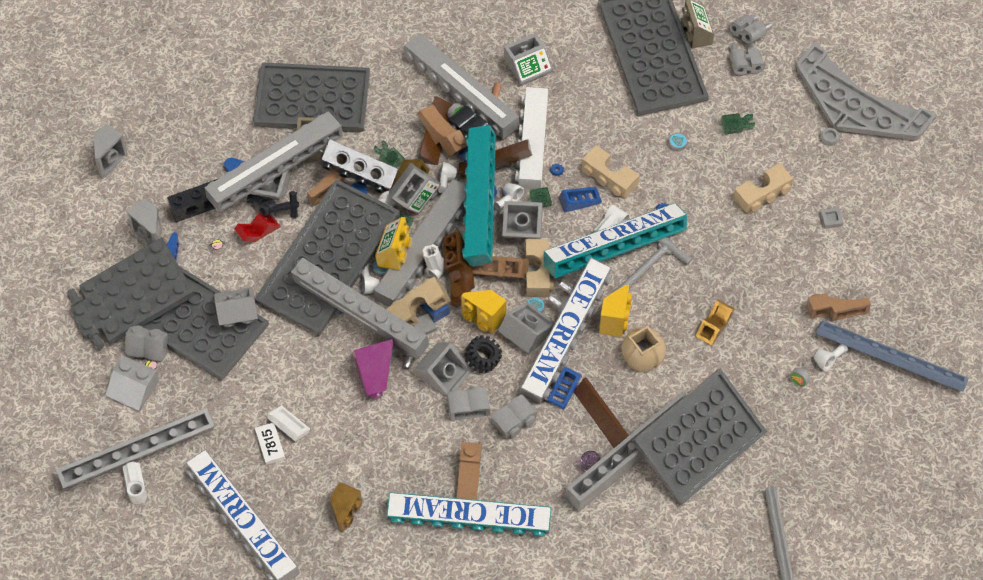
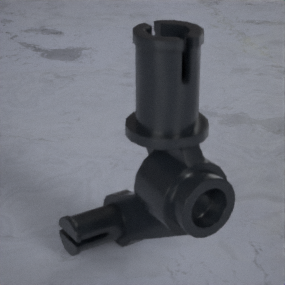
M295 191L289 192V202L279 204L270 200L269 197L254 194L247 196V203L259 207V212L262 216H269L274 212L290 209V217H298L299 201H297V192Z

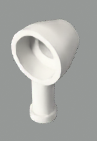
M446 162L442 163L439 180L441 185L438 188L440 193H443L447 188V181L455 180L457 168Z
M507 183L503 188L505 197L496 201L494 207L500 211L504 207V201L517 202L523 196L524 188L517 184Z
M369 264L361 273L363 295L374 293V289L379 284V279L369 276Z
M840 344L832 352L820 349L816 352L814 360L822 370L827 371L835 363L837 357L848 351V347Z

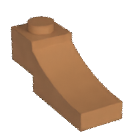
M434 104L417 113L434 143H440L448 157L468 147L461 131L454 129L441 116Z
M336 157L339 164H344L342 157ZM334 170L328 171L322 181L307 192L308 202L312 207L321 202L336 179L341 182L345 179L339 175V172Z
M493 256L492 263L472 266L473 274L526 278L529 259Z
M827 293L814 294L808 297L807 309L811 319L830 315L832 321L867 314L871 306L869 298L845 300L829 297Z
M461 443L457 498L477 500L482 444Z

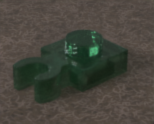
M740 113L722 115L721 122L724 134L743 132V128L754 129L755 122H748L753 120V114H746L744 117H740Z
M384 140L381 141L384 148L379 149L376 145L374 146L375 153L381 155L379 160L383 163L397 168L401 165L402 160H405L394 147L389 150L388 144Z

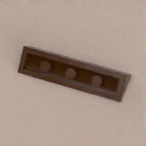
M434 96V106L449 123L447 113L453 104ZM426 130L419 158L424 163L438 165L442 145L440 143L435 144Z
M527 139L495 150V168L533 156L529 140ZM467 161L459 163V174L463 179L467 178L465 175Z
M586 377L583 378L575 389L574 394L613 448H615L629 435Z

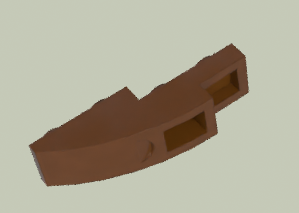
M459 231L443 237L444 267L449 272L451 305L455 308L462 306L461 295L471 292L475 288L472 266L469 265L467 260H464L462 255L465 243Z

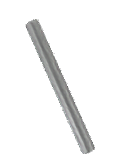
M767 487L765 495L781 579L794 580L777 491L775 487Z

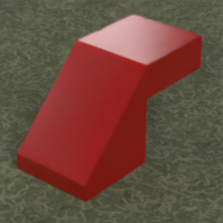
M258 213L251 224L238 223L234 230L244 242H256L281 226L272 214L262 216Z

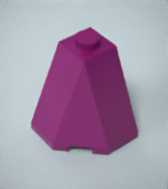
M392 339L356 349L352 352L366 397L371 396V399L383 396L382 392H385L387 389L393 347Z

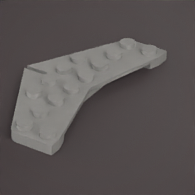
M816 43L811 45L797 63L798 73L832 128L843 117L842 121L837 125V131L917 140L936 118V114L923 108L917 110L876 97L860 88L827 56L828 53Z

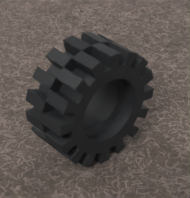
M484 335L476 336L465 349V361L470 362L468 365L470 368L474 366V371L479 369V373H483L484 370L485 373H489L502 358V349H498L500 347L499 343L495 345L494 342L496 340H489V336H486V338H484ZM477 349L485 351L489 359L481 357Z

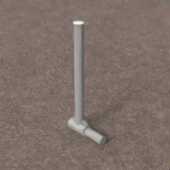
M667 237L658 241L659 249L616 290L624 285H629L630 287L665 253L674 254L687 265L691 263L692 258L681 251Z

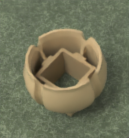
M647 326L636 328L634 332H629L623 340L621 352L625 362H627L631 369L638 372H650L654 367L657 368L664 360L666 345L660 334ZM643 339H648L652 347L642 352L636 343Z

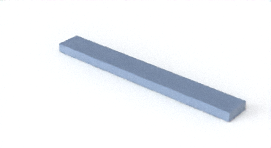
M822 320L816 332L818 335L964 392L969 380L966 376Z

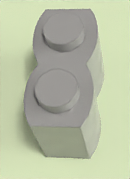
M142 326L130 327L126 332L125 354L133 357H145L154 361H163L167 355L168 334L159 329L147 330Z
M476 386L467 391L454 389L447 393L450 419L452 421L490 416L487 388Z
M522 394L496 411L491 416V423L505 439L510 436L514 438L520 433L521 428L524 426L529 427L536 421L537 411Z

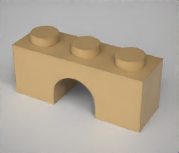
M596 145L582 159L583 172L588 176L596 178L600 185H606L616 196H621L625 199L639 185L640 175L626 165L619 171L608 170L607 167L610 165L611 155Z
M780 163L765 171L763 181L767 185L766 187H757L749 180L735 188L733 198L746 214L751 211L756 212L766 202L771 203L778 195L787 194L791 190L793 177Z
M526 239L525 259H529V265L539 267L537 271L526 273V297H549L550 291H553L554 282L553 279H550L551 273L544 267V251L552 248V246H549V239Z
M435 277L425 280L418 288L410 290L400 300L394 301L387 310L414 326L419 323L416 317V310L421 304L427 303L436 311L450 302L451 299L442 284Z

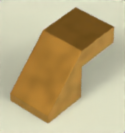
M719 299L716 300L709 316L703 319L695 336L713 345L728 324L735 308Z

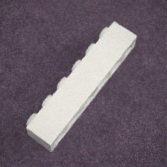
M526 87V95L522 94V105H525V109H521L520 120H524V122L519 127V135H522V140H518V142L528 139L533 155L517 161V166H520V170H516L515 181L519 182V185L524 189L541 190L548 102L547 88Z

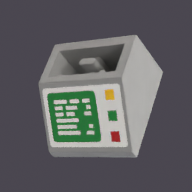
M536 33L504 46V60L520 85L553 72L545 46Z
M410 163L389 191V194L393 200L406 209L419 214L441 183Z

